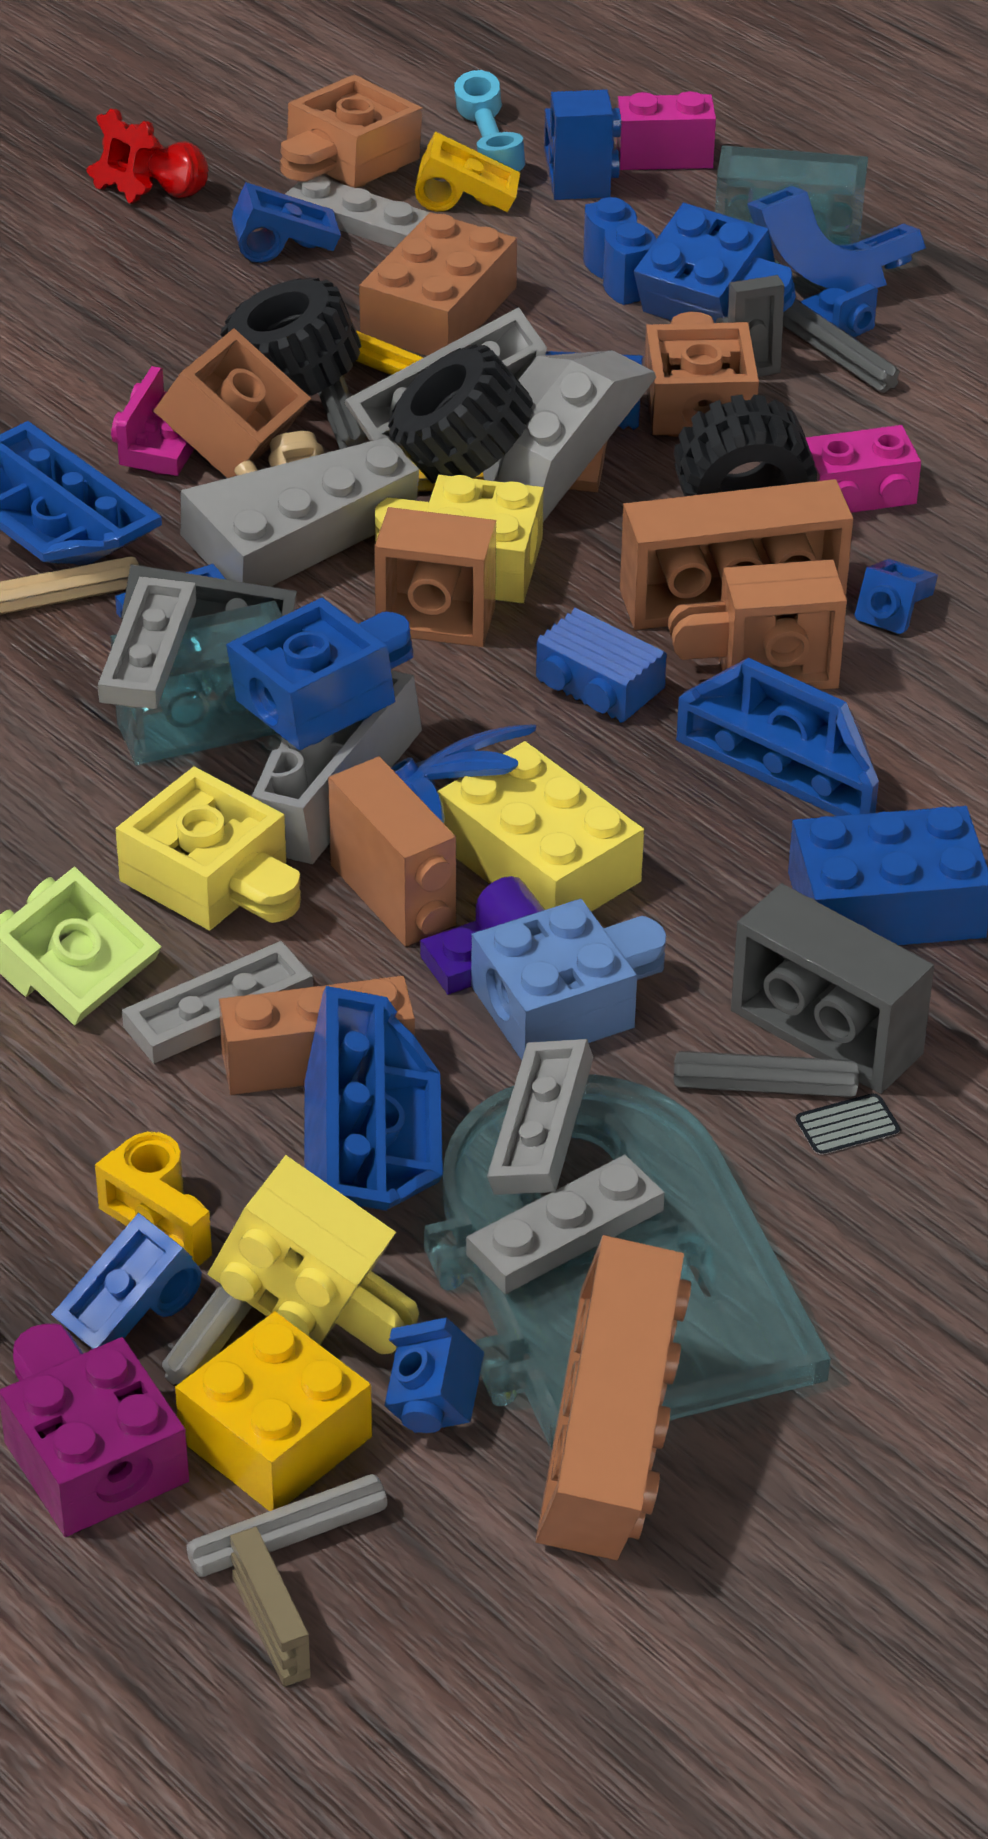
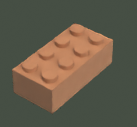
M837 480L623 503L620 592L634 630L668 626L669 616L678 605L721 602L723 568L833 559L846 597L853 516Z
M606 1235L602 1236L580 1291L535 1543L618 1560L628 1538L637 1540L640 1538L645 1515L652 1514L657 1497L660 1472L651 1471L656 1448H663L667 1435L671 1408L662 1406L667 1384L672 1385L676 1376L681 1343L673 1342L677 1321L683 1322L691 1292V1281L680 1279L684 1253Z

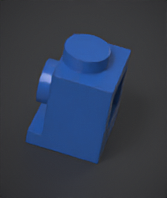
M447 1317L392 1328L389 1341L397 1348L384 1406L399 1418L405 1427L414 1433H434L444 1427L471 1423L484 1351Z

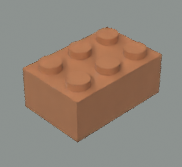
M430 212L359 285L360 332L391 345L428 356L479 329L516 289L517 237L500 233L491 227H479L455 220L446 214Z

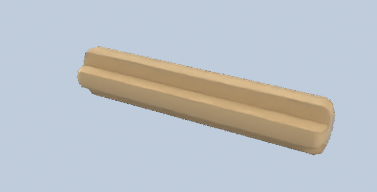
M128 556L0 581V615L126 590L130 565H139L135 557Z

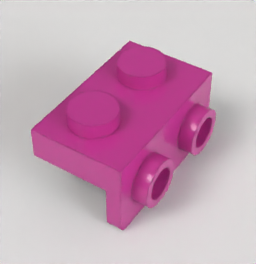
M151 366L142 382L134 385L130 401L123 412H117L114 417L111 437L112 441L118 445L119 465L148 470L156 474L178 476L195 448L173 431L154 412V409L167 393L164 392L163 369L160 367Z

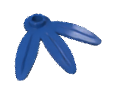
M515 725L474 734L441 749L426 760L415 763L413 758L409 757L398 762L391 769L444 823L443 804L435 788L436 783L434 780L465 776L504 775L513 771L518 766L516 759L498 752L475 750L498 742L530 735L536 730L537 725Z

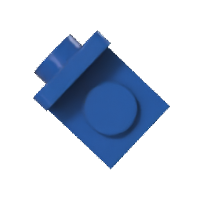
M870 283L848 293L839 288H828L800 302L854 338L874 329L878 289Z
M892 559L866 567L855 611L856 620L898 634L906 632L910 624L915 602L933 595L938 574Z

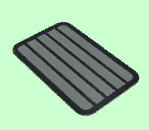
M874 1093L801 1112L795 1118L810 1146L818 1154H827L896 1135L900 1131L899 1124L882 1097Z

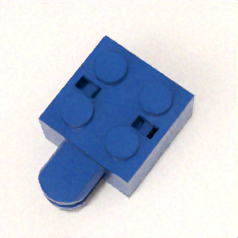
M684 202L634 270L643 312L671 321L674 316L685 312H701L710 315L715 323L717 318L728 317L729 282L778 275L784 283L783 312L793 305L796 298L791 268L775 263L769 228Z
M321 597L226 644L236 701L299 751L310 745H315L326 737L357 721L365 720L373 713L396 702L391 669L413 658L409 621L405 616L386 611L358 624Z

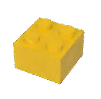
M276 1311L175 1386L177 1417L186 1429L187 1446L268 1511L289 1504L372 1437L371 1384Z

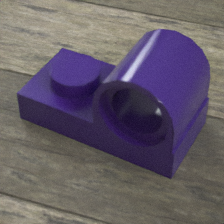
M513 876L500 878L488 885L477 899L476 921L421 939L420 957L447 995L471 987L472 934L544 911L545 909L520 878Z

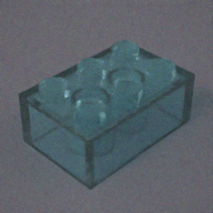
M722 145L717 173L715 212L754 224L747 203L789 186H794L807 191L817 224L829 241L839 245L861 241L868 157Z
M275 601L191 618L157 709L131 708L116 705L117 725L135 765L278 734L236 701L226 646L227 643L282 617L283 615ZM117 634L110 636L111 649Z

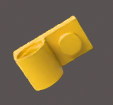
M435 131L421 159L415 185V196L418 202L426 209L440 212L451 209L458 202L462 193L466 192L486 206H495L508 212L516 199L520 172ZM434 178H442L446 181H437Z
M161 1132L136 1134L95 1164L100 1210L125 1226L139 1212L182 1246L193 1257L192 1260L198 1266L212 1255L210 1212L197 1198L184 1194L181 1151L178 1143L171 1136Z

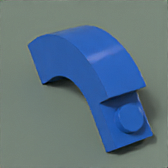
M789 186L747 203L753 223L769 228L774 258L781 265L790 267L794 274L825 288H839L850 292L868 283L876 288L885 286L887 283L881 266L884 265L885 269H892L905 265L913 259L911 254L926 248L921 230L907 224H901L853 244H833L825 237L817 224L807 191L794 186Z

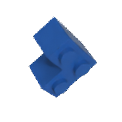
M608 89L551 92L550 108H545L544 152L554 200L605 198L611 196V179L619 178L620 171L618 149H614V137L621 136V115L619 108H612Z

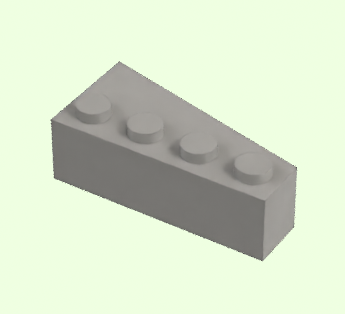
M386 437L181 490L180 535L208 565L214 564L227 580L271 587L375 535V508L381 501L389 497L417 501L419 468Z
M391 670L396 702L373 713L369 718L357 721L326 737L323 741L310 745L300 751L283 737L279 748L272 750L252 797L285 814L286 858L313 864L330 844L329 776L378 756L391 768L422 731L414 675Z

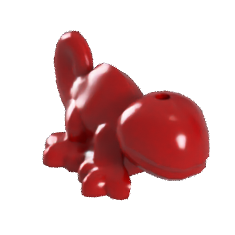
M110 108L105 115H97L96 120L104 134L102 139L103 153L99 161L87 167V173L93 178L95 188L105 189L108 185L117 184L118 191L125 193L127 202L134 204L140 200L141 195L150 192L152 188L151 181L154 179L158 180L168 194L178 198L190 197L198 193L205 186L209 175V168L206 158L198 146L183 141L164 147L154 136V128L151 122L143 121L140 124L128 125L122 121V115L118 109Z

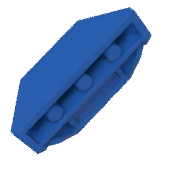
M26 421L0 434V530L41 561L75 565L92 564L133 543L162 525V517L31 422Z
M747 658L685 691L679 697L676 741L835 816L876 813L879 780L861 728L847 702L751 658Z
M326 986L322 994L305 1076L304 1168L358 1206L388 1210L439 1183L443 1176L440 1072L415 1036L395 1017L397 1011L387 997Z

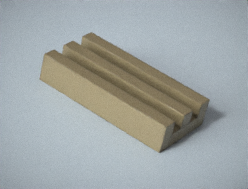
M257 1526L230 1535V1544L234 1551L231 1553V1562L235 1568L232 1570V1579L283 1687L311 1678L309 1634Z

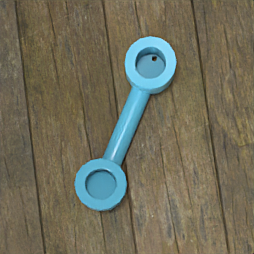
M473 70L464 73L454 84L456 107L463 118L477 123L482 136L477 142V151L518 172L521 171L525 166L523 136L515 132H499L494 119L502 107L499 80L492 73L483 70Z

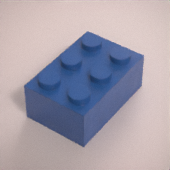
M967 806L832 817L823 816L792 820L788 866L792 889L814 899L855 923L863 925L870 931L897 945L987 937L988 867Z

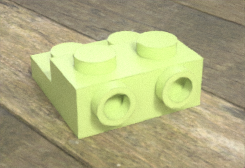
M75 866L57 881L52 877L42 881L29 895L27 904L16 913L8 909L0 914V974L25 997L34 990H37L74 1026L157 958L162 947Z

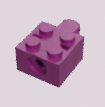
M59 1324L33 1326L20 1334L14 1342L13 1348L15 1375L19 1381L0 1389V1410L4 1442L64 1537H68L189 1482L186 1429L123 1337L82 1353L70 1333Z

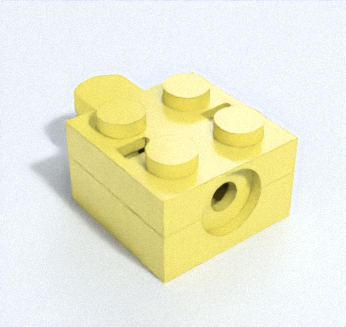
M438 475L429 502L389 497L376 506L375 541H377L388 507L496 520L495 600L524 603L543 537L544 487L524 485L514 481L497 482L472 479L464 475Z
M195 766L116 827L120 881L209 931L239 906L270 923L284 921L295 915L300 908V872L286 864L285 814Z
M287 1155L284 1156L246 1205L207 1275L219 1282L230 1296L240 1301H246L265 1316H269L276 1311L319 1345H321L335 1324H337L377 1353L390 1354L396 1351L397 1348L389 1341L391 1329L416 1324L419 1317L418 1307L414 1300L372 1272L396 1232Z

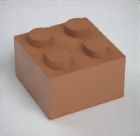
M233 328L179 374L154 409V412L173 431L206 458L214 468L218 469L226 478L237 476L234 470L240 463L248 460L254 462L270 448L271 440L288 430L311 397Z
M388 507L374 547L375 615L387 611L405 616L409 621L410 634L413 639L484 647L495 610L496 520Z

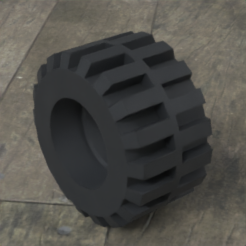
M311 277L278 283L254 294L236 307V311L225 320L226 325L221 328L220 333L223 338L235 328L308 396L321 392L323 389L339 381L342 375L348 373L353 367L352 363L358 360L360 355L359 348H361V341L337 286L334 287L333 283L328 280L320 281L319 278Z
M476 344L468 345L463 349H456L441 357L423 370L410 383L392 410L393 414L388 424L390 428L389 434L432 484L436 483L438 475H464L474 478L493 466L514 446V443L524 432L525 425L530 420L532 414L530 408L533 405V401L529 392L493 350L485 345L479 347Z
M754 394L751 400H744L743 395L731 396V402L721 404L720 400L709 404L710 411L705 414L698 411L691 418L692 427H683L679 434L681 443L675 445L674 449L676 461L674 465L684 496L817 481L814 460L797 416L792 410L786 412L784 404L775 399L767 404L765 396ZM750 462H762L747 472L728 474L740 465Z

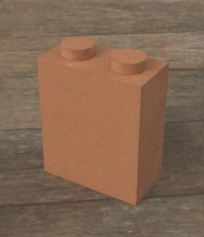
M380 756L329 776L331 866L405 947L456 926V836Z

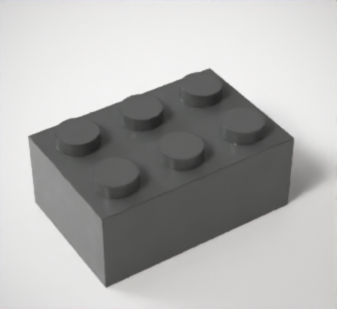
M780 883L737 922L731 1011L815 1058L853 1060L857 1062L859 1082L882 1094L924 1053L934 964L870 931L863 925L857 924L827 908L814 899Z

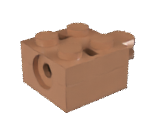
M355 74L288 103L287 140L281 142V173L289 179L303 182L327 174L338 180L341 184L359 188L385 174L396 172L401 167L420 159L422 107Z
M685 312L674 316L670 324L646 325L644 367L654 371L656 379L646 390L653 435L679 437L683 427L693 426L691 418L698 411L705 414L711 410L709 404L720 400L721 404L731 402V396L743 395L744 400H751L754 394L758 395L759 379L748 322L715 323L710 315L701 312Z
M833 559L723 568L721 602L678 605L669 616L668 628L674 651L682 660L718 657L721 669L724 671L747 658H751L819 690L839 688L847 600Z

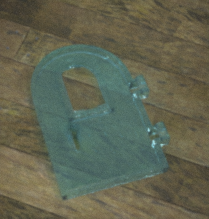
M589 1074L571 1138L584 1139L597 1144L608 1152L613 1160L626 1155L665 1192L664 1211L645 1220V1223L637 1224L620 1233L615 1238L684 1253L680 1279L691 1281V1292L683 1322L677 1321L673 1342L681 1343L679 1364L673 1384H667L662 1406L671 1408L670 1420L828 1381L831 1358L721 1152L706 1128L687 1109L658 1091L620 1078ZM513 1085L490 1096L477 1105L462 1120L452 1135L446 1149L443 1164L442 1201L447 1220L425 1225L424 1250L441 1288L453 1290L462 1285L465 1278L473 1277L498 1332V1335L476 1340V1345L484 1351L480 1376L491 1401L495 1406H505L513 1402L517 1394L525 1392L548 1445L552 1450L580 1291L598 1246L506 1295L466 1255L467 1236L542 1198L540 1193L494 1195L487 1178L514 1088ZM690 1265L699 1270L698 1283L689 1267ZM702 1280L711 1297L705 1298L699 1287ZM524 1354H528L530 1359L523 1360Z

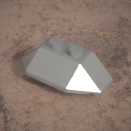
M518 307L347 398L345 405L370 441L388 437L403 452L390 437L389 419L393 414L392 410L405 389L432 363L456 349H463L468 345L475 344L478 347L485 345L494 351L517 380H519L537 356H545L547 347Z
M613 350L537 356L518 380L529 392L533 401V405L530 408L532 410L530 420L525 425L524 432L514 443V446L498 462L483 472L484 480L497 482L514 481L524 485L544 487V522L656 379L655 372Z

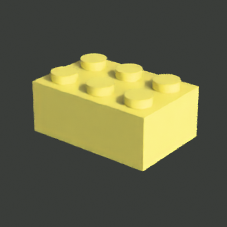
M526 741L503 753L518 761V766L513 771L504 775L461 777L438 790L444 809V824L456 836V858L489 884L503 877L513 876L520 878L545 910L582 898L592 912L642 881L644 828Z

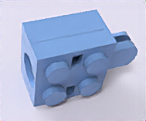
M581 898L473 933L471 987L521 1060L526 1045L529 1042L587 1039L588 1043L635 1028L637 980L664 970L666 933L658 922L646 916H639L603 928Z

